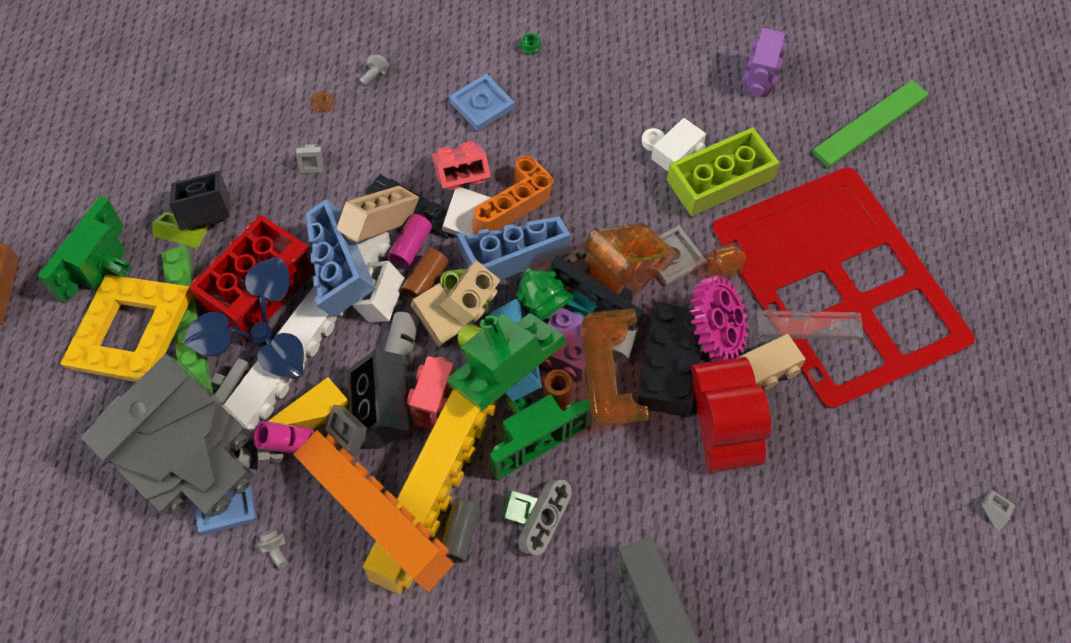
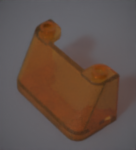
M635 308L590 313L584 317L580 325L591 418L599 425H633L649 420L648 407L636 404L632 399V393L622 395L617 393L612 346L619 345L625 341L627 327L637 323Z

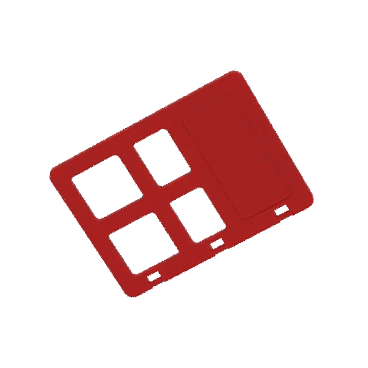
M842 168L717 219L713 224L714 234L778 335L782 337L789 334L804 356L805 361L801 371L821 403L827 408L834 409L962 351L970 347L975 341L973 332L853 168ZM736 241L742 252L735 254L729 246L730 243ZM881 245H888L907 271V274L869 291L860 292L841 263ZM818 272H824L842 297L843 302L800 321H795L776 291ZM920 290L947 327L950 335L904 355L899 351L873 313V308L911 291ZM776 303L782 314L775 317L768 305ZM854 318L883 358L885 365L846 383L836 385L807 342V337L845 320ZM817 368L824 380L816 382L810 370Z

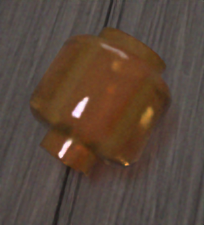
M732 243L711 250L707 258L708 270L713 277L719 276L728 279L737 276L743 272L744 264L747 262L746 255L742 249L739 250Z

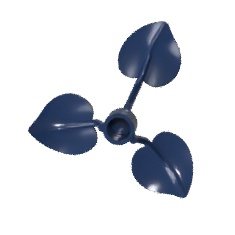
M275 257L253 266L246 275V288L251 295L260 297L262 322L254 324L250 332L247 333L233 327L228 328L229 321L227 316L219 312H210L198 317L186 332L184 338L185 345L201 355L210 357L221 355L229 348L231 344L229 333H235L247 339H252L257 346L262 347L258 351V361L267 372L285 378L303 376L304 349L299 338L290 333H280L275 336L268 326L269 321L267 320L265 299L267 298L273 302L280 301L288 292L290 285L289 271L281 258Z

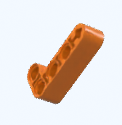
M519 157L516 160L513 174L515 185L475 208L472 221L473 233L477 234L478 230L489 229V231L500 230L544 204L550 197L553 184L552 176L532 157Z

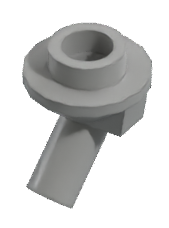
M370 55L367 58V65L370 67V70L360 80L366 86L377 75L383 76L389 68L386 59L381 55Z
M271 529L260 534V540L256 542L260 552H269L277 568H285L288 565V561L279 546L285 544L283 532Z

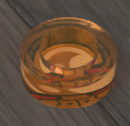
M326 91L315 93L310 100L312 109L317 113H327L335 105L332 94Z

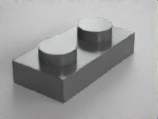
M333 405L325 430L349 453L359 454L361 445L366 438L367 427L344 406Z

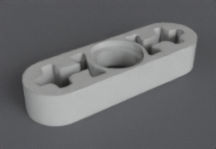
M550 480L545 484L519 536V547L523 553L540 555L546 550L572 495L571 486L567 481ZM544 509H547L550 514L549 522L546 525L541 521V513ZM531 537H534L533 540L536 543L535 547H533V542L530 541Z

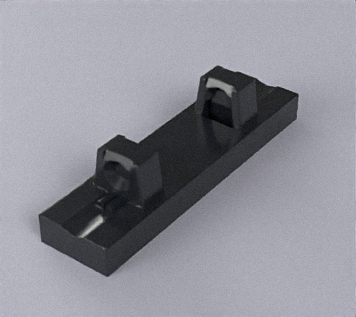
M379 174L373 184L366 190V195L401 185L399 182ZM408 190L419 197L413 214L426 218L432 225L431 231L447 239L451 233L441 230L448 211L443 209L438 203L429 201Z
M558 255L553 259L551 271L557 272L556 279L560 278L563 284L636 331L642 323L644 311L631 303L634 293L632 290L624 287L619 294L615 293L588 275L591 264L583 259L576 266Z

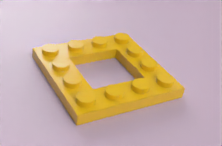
M106 274L60 365L75 371L137 382L165 355L193 296L189 286ZM120 305L155 310L135 352L100 346Z

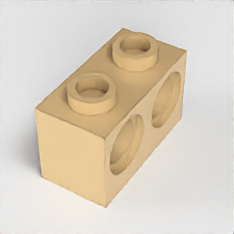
M476 260L465 270L440 307L464 326L471 320L476 322L485 311L482 307L484 303H489L497 294L498 290L495 287L500 282V279ZM463 301L468 304L469 308L463 304Z

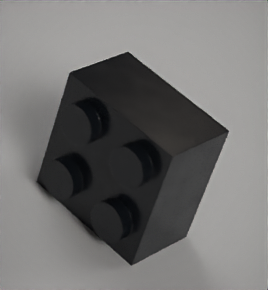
M220 171L171 183L169 205L180 231L185 229L194 230L203 224L211 222L220 223L226 218H230V196Z

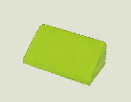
M165 212L152 222L153 236L199 248L210 224H203L194 230L185 229L180 231L174 215Z

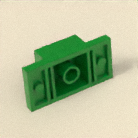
M99 196L38 275L55 299L62 303H65L69 297L71 298L77 293L79 284L97 291L106 274L109 275L110 272H113L121 277H125L127 273L123 272L122 269L127 272L130 271V262L121 259L126 251L118 239L124 225L109 199Z
M531 313L522 318L518 323L504 314L498 318L494 315L486 316L485 319L488 326L485 320L482 319L480 326L483 330L461 346L467 363L448 377L447 381L450 387L480 411H483L566 344L564 335Z
M551 394L531 406L527 405L523 397L513 401L508 396L505 402L515 415L503 421L504 442L498 444L490 453L491 471L498 481L589 428L592 406L588 400L584 399L579 403L574 401L568 404L562 412Z

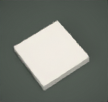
M461 187L455 189L441 231L454 235L465 232L466 235L474 234L472 231L474 210L478 205L489 200L491 197Z

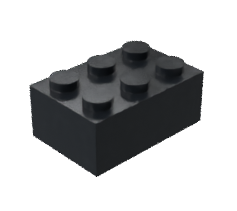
M375 349L347 370L349 412L367 427L366 438L361 447L381 449L409 431V417L407 413L408 394L405 384L406 368L404 366V356L401 354Z

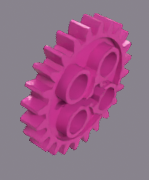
M714 276L702 279L701 283L696 285L698 290L693 291L696 299H692L691 303L695 308L690 310V313L695 316L691 323L697 327L694 334H699L700 336L698 344H704L703 352H709L710 359L715 358L716 361L737 358L739 354L744 353L742 347L747 346L744 338L749 337L745 331V328L749 327L745 322V318L748 315L743 313L745 304L740 303L741 294L736 295V286L731 287V281H725V277Z

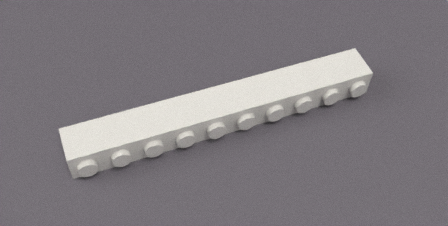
M387 232L356 242L366 267L370 262H379L382 257L386 258L391 249L389 233ZM313 286L278 332V334H293L301 341L304 349L303 370L305 367L304 363L308 357H313L319 350V342L322 338L329 336L333 331L336 319L339 315L343 316L348 310L347 308L333 317L318 308L315 297H318L315 286ZM258 360L224 404L252 431L248 436L247 442L253 440L257 424L271 416L274 409L273 405L278 398L282 399L287 394L289 383L293 379L276 376L267 372Z

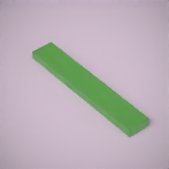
M909 81L814 148L812 154L828 169L926 100L929 93L915 81Z

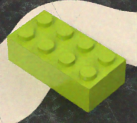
M754 127L670 163L667 182L692 217L774 180L780 162Z

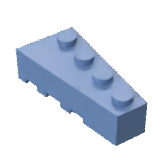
M325 199L306 212L309 242L312 243L313 253L310 255L311 263L315 266L316 276H313V282L318 293V297H315L316 306L335 317L376 290L357 243L348 240L344 236L345 234L336 230L342 211L328 199Z
M560 216L530 221L524 226L517 227L512 224L504 226V229L489 231V229L478 230L477 234L466 235V232L457 234L459 251L467 267L477 260L500 280L551 261L557 255L561 257L571 253L570 233Z

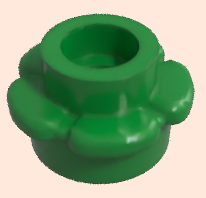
M527 33L522 37L519 47L526 54L538 53L541 50V41L536 34Z

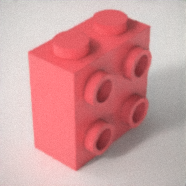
M474 141L460 144L461 147L455 149L443 147L438 149L437 153L432 154L436 175L442 188L454 190L460 188L461 184L468 182L479 184L484 182L485 178L491 177L486 153L479 143L475 144Z
M427 356L425 364L420 365L416 376L418 383L415 389L412 388L407 399L414 425L433 430L453 391L447 378L455 373L454 363H451L444 357L433 358Z

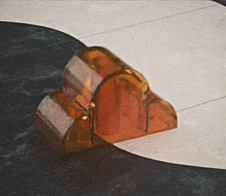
M644 223L592 229L584 245V249L588 253L584 260L591 264L588 275L617 294L624 287H627L634 292L632 297L641 292L651 279L657 277L660 272L665 271L678 256L677 252Z

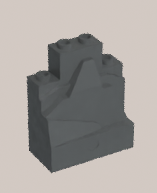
M165 354L81 436L84 442L103 461L113 464L160 512L170 515L184 507L187 497L205 515L212 517L220 515L230 506L229 501L236 494L243 493L250 486V480L255 476L232 453L247 443L248 436L252 431L185 365L168 354Z

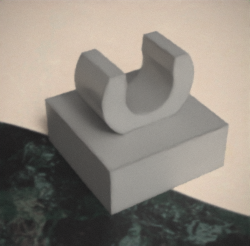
M305 144L304 148H296L299 173L324 172L321 147H316L315 144Z
M256 448L257 470L269 469L270 461L273 463L282 462L283 454H274L271 450Z

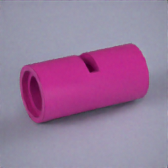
M418 214L410 215L400 235L387 254V258L391 263L396 265L400 263L406 269L410 267L432 229L431 223L426 218Z
M261 421L255 427L253 442L258 449L295 453L312 436L314 430L308 427Z

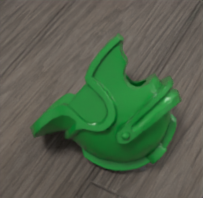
M531 268L522 273L524 277L520 282V288L516 292L518 301H524L523 307L540 320L548 318L574 298L572 293H568L564 289L561 279H555L557 276L556 271H532Z

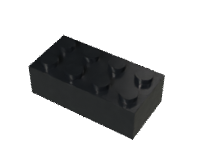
M654 302L636 408L689 418L694 398V385L690 365L699 364L702 345L698 344L699 334H694L697 327L691 323L695 319V316L690 313V310H693V308Z

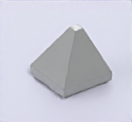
M991 489L982 504L993 526L999 531L1010 520L1015 508L1013 503ZM993 499L996 500L997 502H999L1000 504H1002L1003 506H1005L1006 509H1005L1004 507H1002L1001 505H999L998 503H996L995 501H993Z

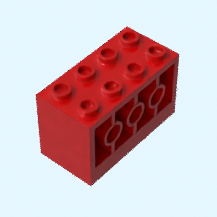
M260 215L255 221L248 224L246 230L238 238L231 241L228 248L220 256L216 257L201 275H198L193 280L189 288L203 312L222 313L228 318V328L233 327L248 333L254 324L262 322L260 297L251 295L246 288L245 279L248 271L256 264L275 257L281 258L288 268L290 285L286 295L277 302L265 299L267 320L269 321L315 272V266L311 263L308 245L263 215ZM235 334V335H237L239 338H241L242 340H244L246 343H248V342L251 340V339H247V338L244 337V336Z

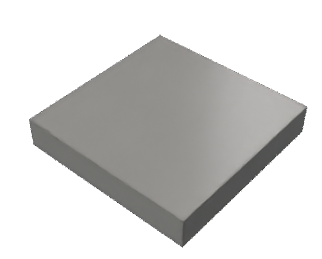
M680 225L638 247L639 252L665 287L705 266L708 262Z

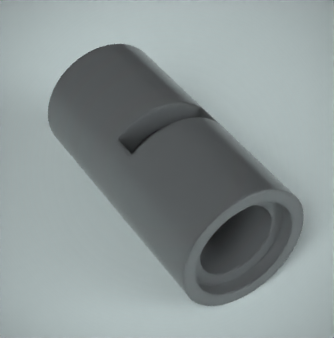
M465 499L453 500L441 542L450 550L446 556L449 559H456V562L459 563L466 562L480 511V506L472 501Z

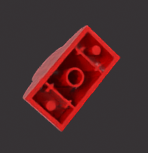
M739 357L690 365L708 473L764 465L766 460L765 439H768L771 433L770 410L766 394L762 386L756 383L753 368L748 358Z

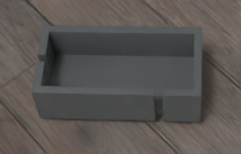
M649 536L620 547L613 571L618 583L623 582L627 588V593L624 594L630 611L635 609L639 620L636 621V626L641 638L647 637L649 643H699L653 537Z

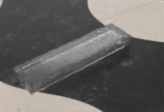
M757 310L755 314L757 338H780L786 334H789L791 338L861 340L863 337L861 313Z

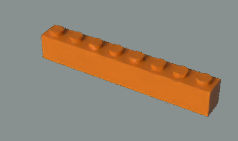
M316 430L293 455L405 572L427 592H430L454 565L446 556L450 550L437 538L432 542L429 539L432 533L421 522L414 525L412 521L416 517L404 506L398 509L396 506L400 502L388 490L383 494L381 490L384 486L372 475L367 479L366 476L369 472L358 461L353 465L351 462L355 458L343 447L338 450L341 445L330 434L324 437Z

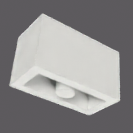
M683 118L653 146L651 159L668 171L670 163L704 149L706 133Z
M389 261L370 262L367 265V269L376 290L352 306L368 322L390 321L405 278Z

